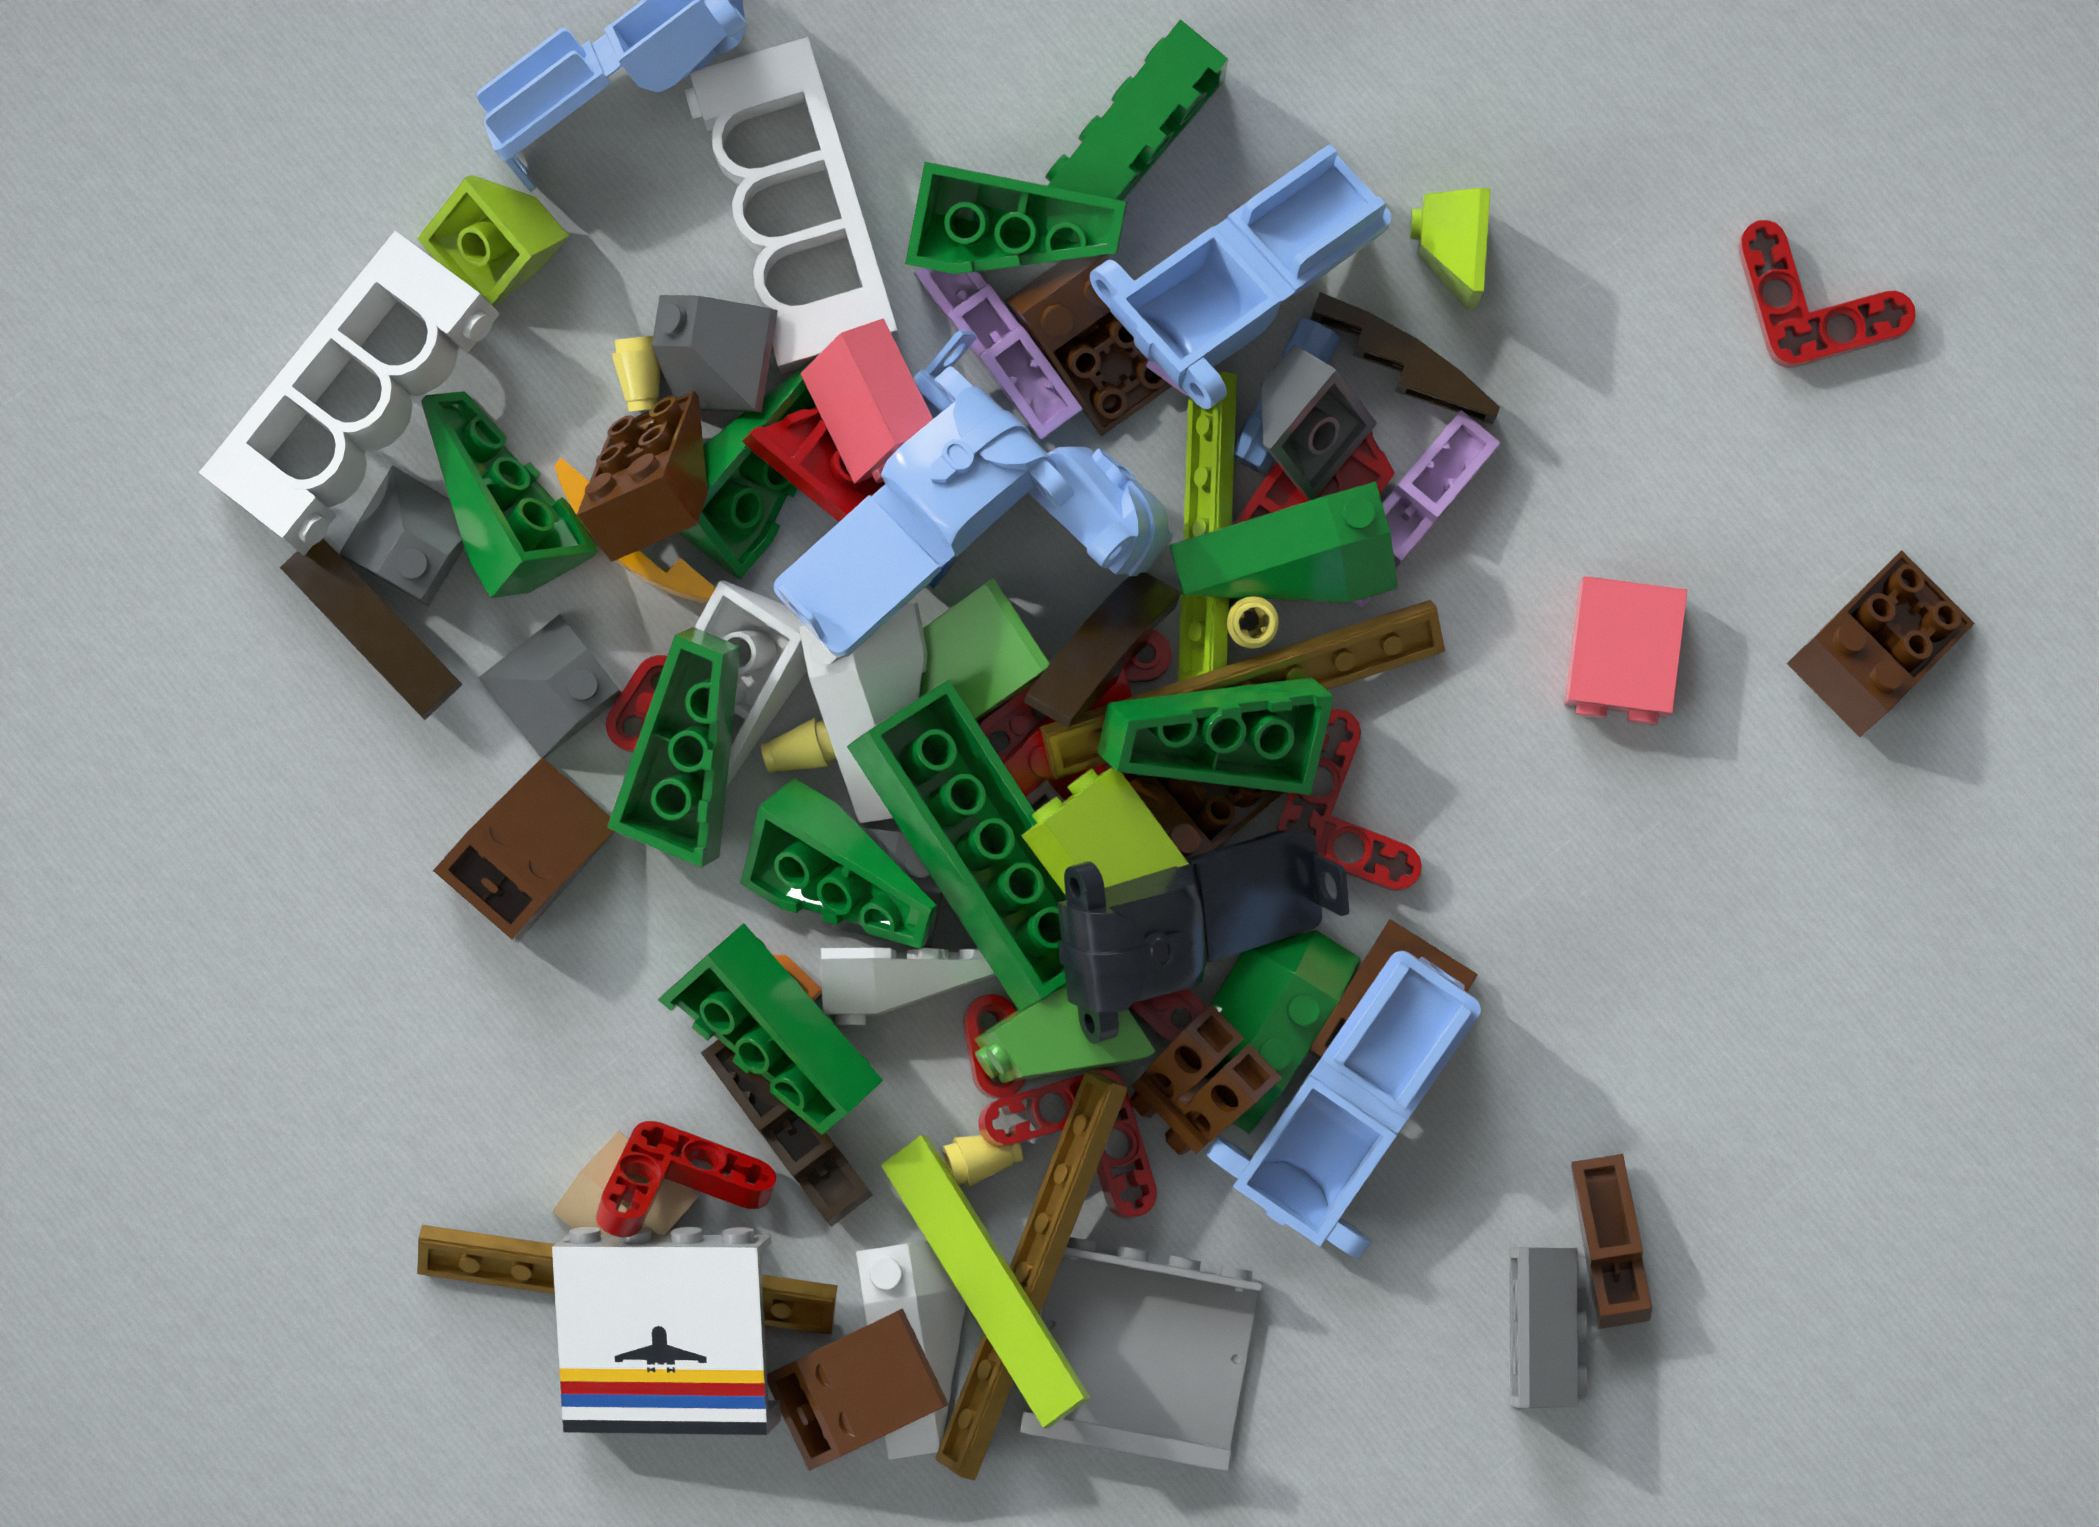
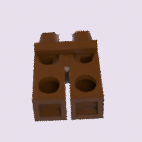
M1212 1004L1192 1021L1148 1067L1144 1074L1131 1085L1135 1090L1130 1099L1132 1107L1142 1117L1151 1118L1157 1113L1171 1127L1165 1133L1166 1142L1178 1155H1183L1190 1150L1197 1154L1252 1107L1282 1078L1249 1043L1213 1078L1207 1074L1244 1039Z

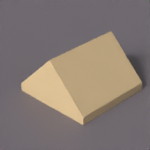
M620 1131L579 1172L552 1211L572 1229L578 1227H598L601 1229V1234H609L598 1225L596 1213L602 1193L629 1139ZM628 1173L625 1175L629 1180L636 1183L647 1184L650 1182L639 1174ZM665 1179L642 1227L651 1228L652 1235H669L699 1199V1196L688 1187ZM622 1200L618 1211L625 1213L630 1208L631 1203Z

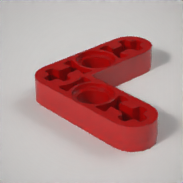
M1758 220L1750 224L1742 233L1738 243L1739 256L1767 351L1772 360L1778 365L1786 368L1799 367L1896 340L1903 336L1913 325L1916 313L1912 300L1904 293L1895 290L1877 293L1809 312L1789 242L1783 228L1776 222ZM1757 232H1762L1765 239H1774L1776 245L1769 251L1771 265L1773 267L1782 262L1784 269H1772L1760 277L1757 276L1756 270H1762L1766 265L1762 252L1760 250L1752 251L1749 246L1755 241ZM1772 280H1779L1787 284L1791 290L1790 303L1779 308L1770 306L1763 297L1765 284ZM1884 303H1890L1893 310H1902L1904 316L1897 321V328H1892L1889 321L1872 324L1869 328L1874 336H1866V322L1858 309L1866 308V318L1879 315L1885 309ZM1839 315L1848 317L1855 326L1854 338L1847 343H1839L1830 338L1827 332V324L1830 318ZM1817 322V338L1824 348L1823 350H1816V340L1801 345L1798 349V356H1792L1790 349H1780L1778 343L1785 338V330H1791L1794 337L1809 335L1813 331L1809 323Z
M1341 709L1331 710L1327 726H1333L1337 719L1346 722L1345 732L1352 735L1350 742L1341 741L1338 744L1334 754L1336 758H1344L1342 767H1338L1329 759L1319 758L1318 767L1325 768L1333 776V788L1331 792L1320 797L1313 796L1312 794L1289 793L1278 821L1277 830L1290 831L1285 829L1286 823L1288 821L1296 823L1300 818L1304 806L1293 805L1295 796H1299L1310 805L1325 806L1326 809L1323 816L1313 810L1308 822V828L1315 831L1317 853L1342 865L1348 875L1388 890H1405L1412 886L1421 874L1422 864L1420 856L1415 849L1402 842L1331 816L1361 735L1359 722L1353 714ZM1326 733L1321 750L1322 753L1325 752L1329 742V735ZM1353 834L1360 838L1364 846L1363 856L1360 860L1349 864L1337 858L1334 852V844L1341 835ZM1373 842L1379 843L1384 847L1378 856L1393 860L1398 853L1407 856L1405 865L1412 868L1411 875H1401L1398 881H1392L1389 879L1390 870L1377 863L1374 864L1373 874L1364 871L1363 867L1372 856Z
M1107 1069L1094 1071L1125 1086L1122 1078L1113 1071ZM1084 1074L1000 1098L986 1105L978 1119L979 1131L983 1139L991 1145L1006 1147L1063 1130ZM1126 1092L1119 1110L1121 1120L1115 1121L1112 1130L1116 1129L1125 1134L1129 1144L1128 1151L1123 1158L1115 1159L1110 1157L1104 1149L1096 1171L1109 1209L1116 1216L1129 1219L1142 1216L1152 1209L1156 1202L1157 1189L1128 1092ZM1046 1094L1058 1095L1065 1104V1115L1058 1123L1047 1121L1040 1112L1039 1105L1041 1099ZM1022 1100H1027L1026 1107L1021 1102ZM998 1108H1002L1005 1116L1027 1110L1029 1118L1028 1121L1011 1126L1009 1128L1010 1137L1006 1136V1132L1003 1129L995 1130L992 1120L997 1119L1000 1115ZM1030 1122L1034 1126L1035 1131L1030 1130ZM1134 1162L1136 1170L1128 1171L1126 1175L1131 1187H1140L1142 1190V1197L1135 1200L1136 1209H1134L1131 1201L1122 1202L1120 1192L1127 1189L1126 1180L1123 1173L1113 1177L1112 1168H1120Z
M644 1121L637 1124L633 1129L600 1199L596 1221L602 1230L610 1235L617 1237L636 1235L641 1230L665 1179L742 1208L759 1209L766 1206L770 1201L777 1176L774 1169L760 1159L661 1122ZM690 1161H705L714 1169H699L693 1166ZM724 1172H726V1173H729L730 1175H729V1176H726V1175H723V1174H724ZM628 1173L639 1174L650 1182L647 1184L636 1183L629 1180L625 1175ZM622 1200L631 1203L630 1208L625 1213L618 1211Z

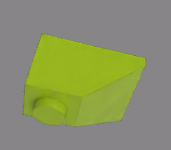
M469 175L462 180L417 237V240L435 261L478 291L495 308L542 269L569 235L537 197L474 175Z
M1472 188L1424 194L1421 209L1412 208L1409 239L1419 240L1418 255L1465 309H1476L1484 292L1491 188Z

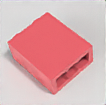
M884 318L840 333L800 373L854 484L874 477L876 483L884 482L881 473L886 461L899 447L933 420Z
M1584 576L1578 586L1564 705L1576 706V715L1591 718H1606L1607 710L1628 713V722L1645 725H1658L1659 717H1669L1673 713L1687 589Z

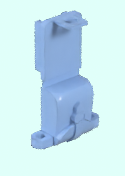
M642 0L605 28L606 34L591 44L588 40L582 46L567 28H561L477 91L476 97L478 102L488 113L485 116L484 124L494 151L509 165L530 192L533 191L536 187L532 176L516 156L517 153L610 85L609 76L622 66L638 87L659 93L674 86L694 71L706 67L716 54L728 53L739 45L747 26L743 0Z
M1331 144L1251 198L1247 203L1228 215V218L1215 227L1212 226L1134 281L1113 260L1105 261L1090 272V282L1095 292L1110 308V312L1134 337L1135 346L1149 361L1157 362L1169 377L1203 409L1211 408L1227 395L1226 386L1221 376L1213 368L1215 365L1261 335L1276 318L1280 304L1292 295L1295 296L1383 234L1389 227L1391 213L1386 208L1387 204L1380 196L1376 197L1337 155L1338 151Z
M973 331L956 332L925 370H919L913 378L933 419L952 405L935 385L934 379L947 367H953L977 339V335ZM957 347V349L952 353V355L949 356V354ZM1058 447L1047 453L1056 463L1055 469L1073 489L1074 495L1061 507L1057 508L1035 487L1028 493L1087 548V554L1102 568H1109L1115 575L1129 574L1130 576H1137L1139 573L1147 572L1173 538V534L1169 531L1168 516L1161 502L1151 492L1142 487L1129 469L1118 463L1100 448L1095 452L1088 447Z
M951 366L947 367L934 379V383L952 405L899 447L886 461L881 473L885 485L872 497L869 495L783 572L774 583V591L779 600L837 657L851 655L924 589L945 564L954 556L957 557L1033 487L1057 508L1061 507L1074 495V491L1069 483L1055 469L1056 463L1031 438L1032 435L1029 430L1012 413L1004 411L982 388L972 386Z
M1407 951L1395 952L1380 971L1313 1071L1308 1074L1255 1153L1251 1156L1227 1139L1217 1136L1207 1150L1206 1155L1218 1166L1236 1177L1237 1180L1233 1188L1266 1210L1265 1214L1282 1226L1286 1223L1319 1247L1326 1239L1348 1255L1360 1259L1372 1241L1356 1227L1341 1218V1216L1480 1016L1481 1006L1479 1001L1464 991V985L1424 957L1421 956L1418 959Z

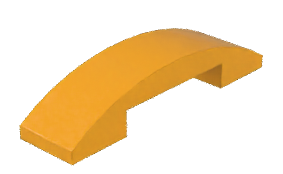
M560 458L554 467L564 494L577 515L585 495V487L590 481ZM639 550L615 560L646 583L683 599L708 603L716 588L681 558L674 563L667 573Z

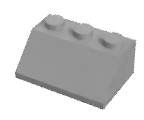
M1509 1247L1510 1405L1517 1408L1578 1407V1396H1586L1587 1367L1586 1364H1578V1343H1586L1587 1316L1586 1311H1577V1290H1586V1259L1577 1258V1248Z

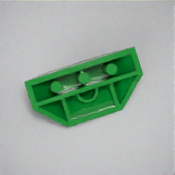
M1318 930L1300 933L1242 952L1209 1006L1212 1004L1244 1039L1207 1074L1213 1078L1249 1043L1282 1077L1252 1107L1232 1123L1248 1134L1252 1132L1287 1086L1309 1051L1310 1046L1341 999L1360 960V957Z

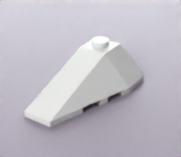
M723 580L719 581L695 628L741 646L727 778L728 786L803 677L807 666L799 626L804 624L784 604Z
M918 602L906 604L847 657L833 655L805 625L799 626L808 677L859 823L891 819L893 817L850 753L847 745L919 699L921 676L926 671L928 653Z
M821 948L823 1012L826 1016H835L836 1026L866 1025V1016H878L995 976V973L979 949L959 950V952H949V950L921 948L907 950V953H896V950H891V948Z
M928 1241L856 1251L867 1325L903 1308L949 1404L966 1307L961 1294ZM949 1405L885 1435L889 1460L938 1452L944 1436Z

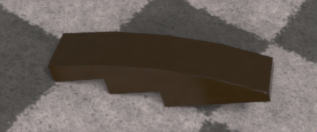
M1319 292L1311 320L1359 336L1353 356L1401 372L1395 392L1456 413L1462 410L1471 418L1493 425L1500 407L1461 370L1417 338L1376 315Z
M324 538L314 544L305 556L296 551L280 567L424 720L463 685Z
M1146 572L1126 578L1091 614L1056 655L1028 691L1024 702L1069 728L1117 683L1122 668L1146 647L1152 630L1175 610L1181 592Z
M720 1040L715 1041L701 1052L702 1056L758 1132L764 1137L831 1227L873 1196L826 1132L821 1135L770 1093L771 1082L761 1074L752 1072L747 1074L732 1062L736 1054Z

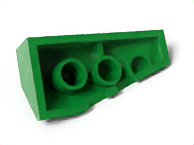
M924 162L905 264L951 274H963L1116 254L1119 249L1128 202L937 163Z
M811 359L764 396L762 412H744L703 445L708 496L698 524L679 532V534L735 578L742 579L773 542L780 528V525L775 523L776 518L787 496L794 498L798 490L796 486L742 441L756 427L762 426L764 428L782 421L787 415L803 409L810 410L816 407L800 374L814 359Z
M465 391L425 395L421 400V404L467 558L490 598L530 593L588 561L597 554V547L571 505L563 497L555 501L536 481L541 473L531 462L523 466L504 446L506 435Z
M1376 482L1323 496L1169 545L1183 596L1238 599L1256 596L1265 599H1281V601L1308 600L1347 604L1398 589L1391 532Z
M793 778L759 806L740 881L741 885L782 910L796 914L801 909L822 914L824 922L838 925L844 920L861 925L867 934L919 949L926 944L936 904L836 802Z

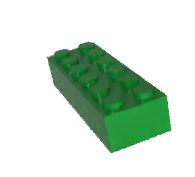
M948 679L847 745V748L1018 1010L1021 1011L1042 1000L1066 983L1064 965L1060 964L1058 943L1062 942L1058 902L1066 900V895L1021 836L1037 823L1032 817V814L1035 812Z

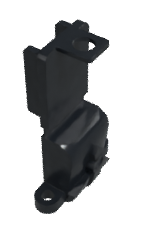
M1302 828L1290 831L1277 830L1187 859L1189 863L1181 867L1174 866L1106 888L1104 887L1102 875L1093 862L1086 861L1066 868L1064 873L1066 900L1058 902L1062 941L1058 943L1060 964L1064 965L1068 1002L1078 1006L1079 1022L1085 1037L1093 1044L1115 1038L1119 1031L1118 1011L1126 1010L1134 1002L1191 988L1203 982L1207 962L1216 961L1315 929L1322 920V907L1340 916L1348 915L1350 910L1345 868L1318 854L1315 836ZM1326 872L1332 876L1337 890L1336 899L1331 897L1326 888Z

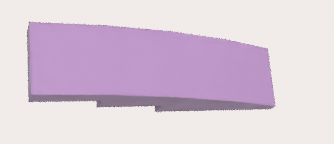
M922 267L914 272V275L957 332L973 331L977 335V339L969 349L1039 439L1047 436L1083 409L1024 327L1018 324L989 283L985 282L979 272L951 274Z
M1460 410L1382 503L1391 532L1395 570L1501 443L1462 410ZM1372 597L1354 601V603L1363 609Z

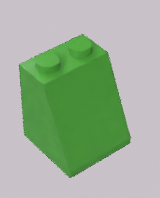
M994 578L923 628L928 656L926 671L921 676L919 698L949 679L977 724H979L1015 696L1034 685L1050 663Z
M1066 983L1042 1000L1021 1011L1017 1010L975 1038L980 1047L975 1052L978 1062L988 1076L991 1078L998 1076L1002 1083L1124 1065L1147 1058L1156 1051L1128 1008L1117 1012L1119 1031L1115 1038L1097 1044L1091 1043L1081 1029L1078 1006L1068 1002Z

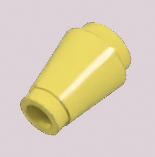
M653 336L614 340L616 353H612L611 356L625 402H627L628 412L652 409L658 403L661 367L651 346Z
M1256 596L1246 597L1236 602L1227 617V628L1232 639L1237 644L1251 649L1260 648L1268 644L1275 637L1279 626L1278 614L1273 605L1267 600ZM1245 611H1251L1255 617L1254 625L1248 630L1242 629L1239 625L1240 618L1245 617L1243 613Z
M816 717L771 739L769 742L761 744L763 760L770 774L778 771L830 767L831 761L837 759L823 720L819 721Z
M982 1135L954 1137L952 1144L942 1146V1155L946 1166L958 1185L965 1184L967 1188L1012 1166L1014 1163L1023 1161L1020 1143L1006 1147H997L989 1144L983 1139Z

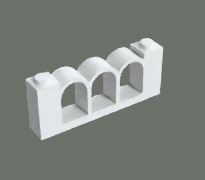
M805 37L691 73L690 76L694 87L685 89L684 92L692 119L703 117L707 131L713 130L711 136L715 159L722 173L733 183L739 185L732 201L733 218L736 228L744 243L755 252L760 253L757 256L753 269L754 288L757 297L763 307L778 310L770 362L777 361L781 374L800 369L811 359H815L840 333L883 318L894 340L899 339L897 326L809 38ZM806 102L820 148L819 151L753 169L738 166L728 158L725 152V143L728 134L737 124L750 118ZM823 170L827 171L841 219L779 237H767L758 234L749 227L745 213L749 201L757 192L773 185ZM847 238L862 286L861 288L796 306L779 303L769 294L766 288L769 270L778 260L790 254Z
M394 231L199 473L305 556L309 549L325 536L328 526L337 516L329 508L345 502L358 490L366 471L367 460L364 451H377L390 446L403 434L411 419L413 405L410 395H422L440 386L449 377L456 365L458 347L468 354L477 342L486 337L492 327V323L500 313L478 291ZM399 302L426 322L428 329L427 341L421 353L412 361L400 366H389L378 361L362 349L361 346L392 307ZM353 358L380 378L382 391L376 408L366 418L356 422L343 423L332 418L315 403L350 359ZM308 414L333 433L336 443L335 454L329 466L320 475L310 479L297 480L286 475L272 464L269 459L303 417Z

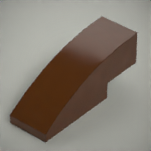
M1623 1154L1571 1162L1575 1197L1598 1329L1650 1321L1652 1304L1642 1260L1643 1249Z

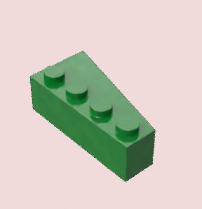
M1180 19L1165 38H1161L1150 50L1144 60L1146 63L1134 78L1129 76L1111 98L1114 103L1102 118L1096 115L1078 137L1082 143L1069 158L1063 154L1050 168L1045 176L1050 182L1047 186L1124 201L1224 83L1228 58Z
M695 627L675 634L607 828L701 868L720 857L741 646Z
M1310 677L1109 702L1097 753L1117 772L1311 795L1334 695Z
M745 923L740 925L657 999L670 1011H673L678 1006L692 1017L695 1022L691 1028L708 1041L715 1036L736 1054L732 1062L747 1074L749 1072L761 1074L771 1082L770 1093L821 1135L852 1111L883 1081L879 1074L871 1067L868 1060L856 1050L836 1027L834 1022L824 1014L801 988L798 981L785 970L764 943L754 935Z

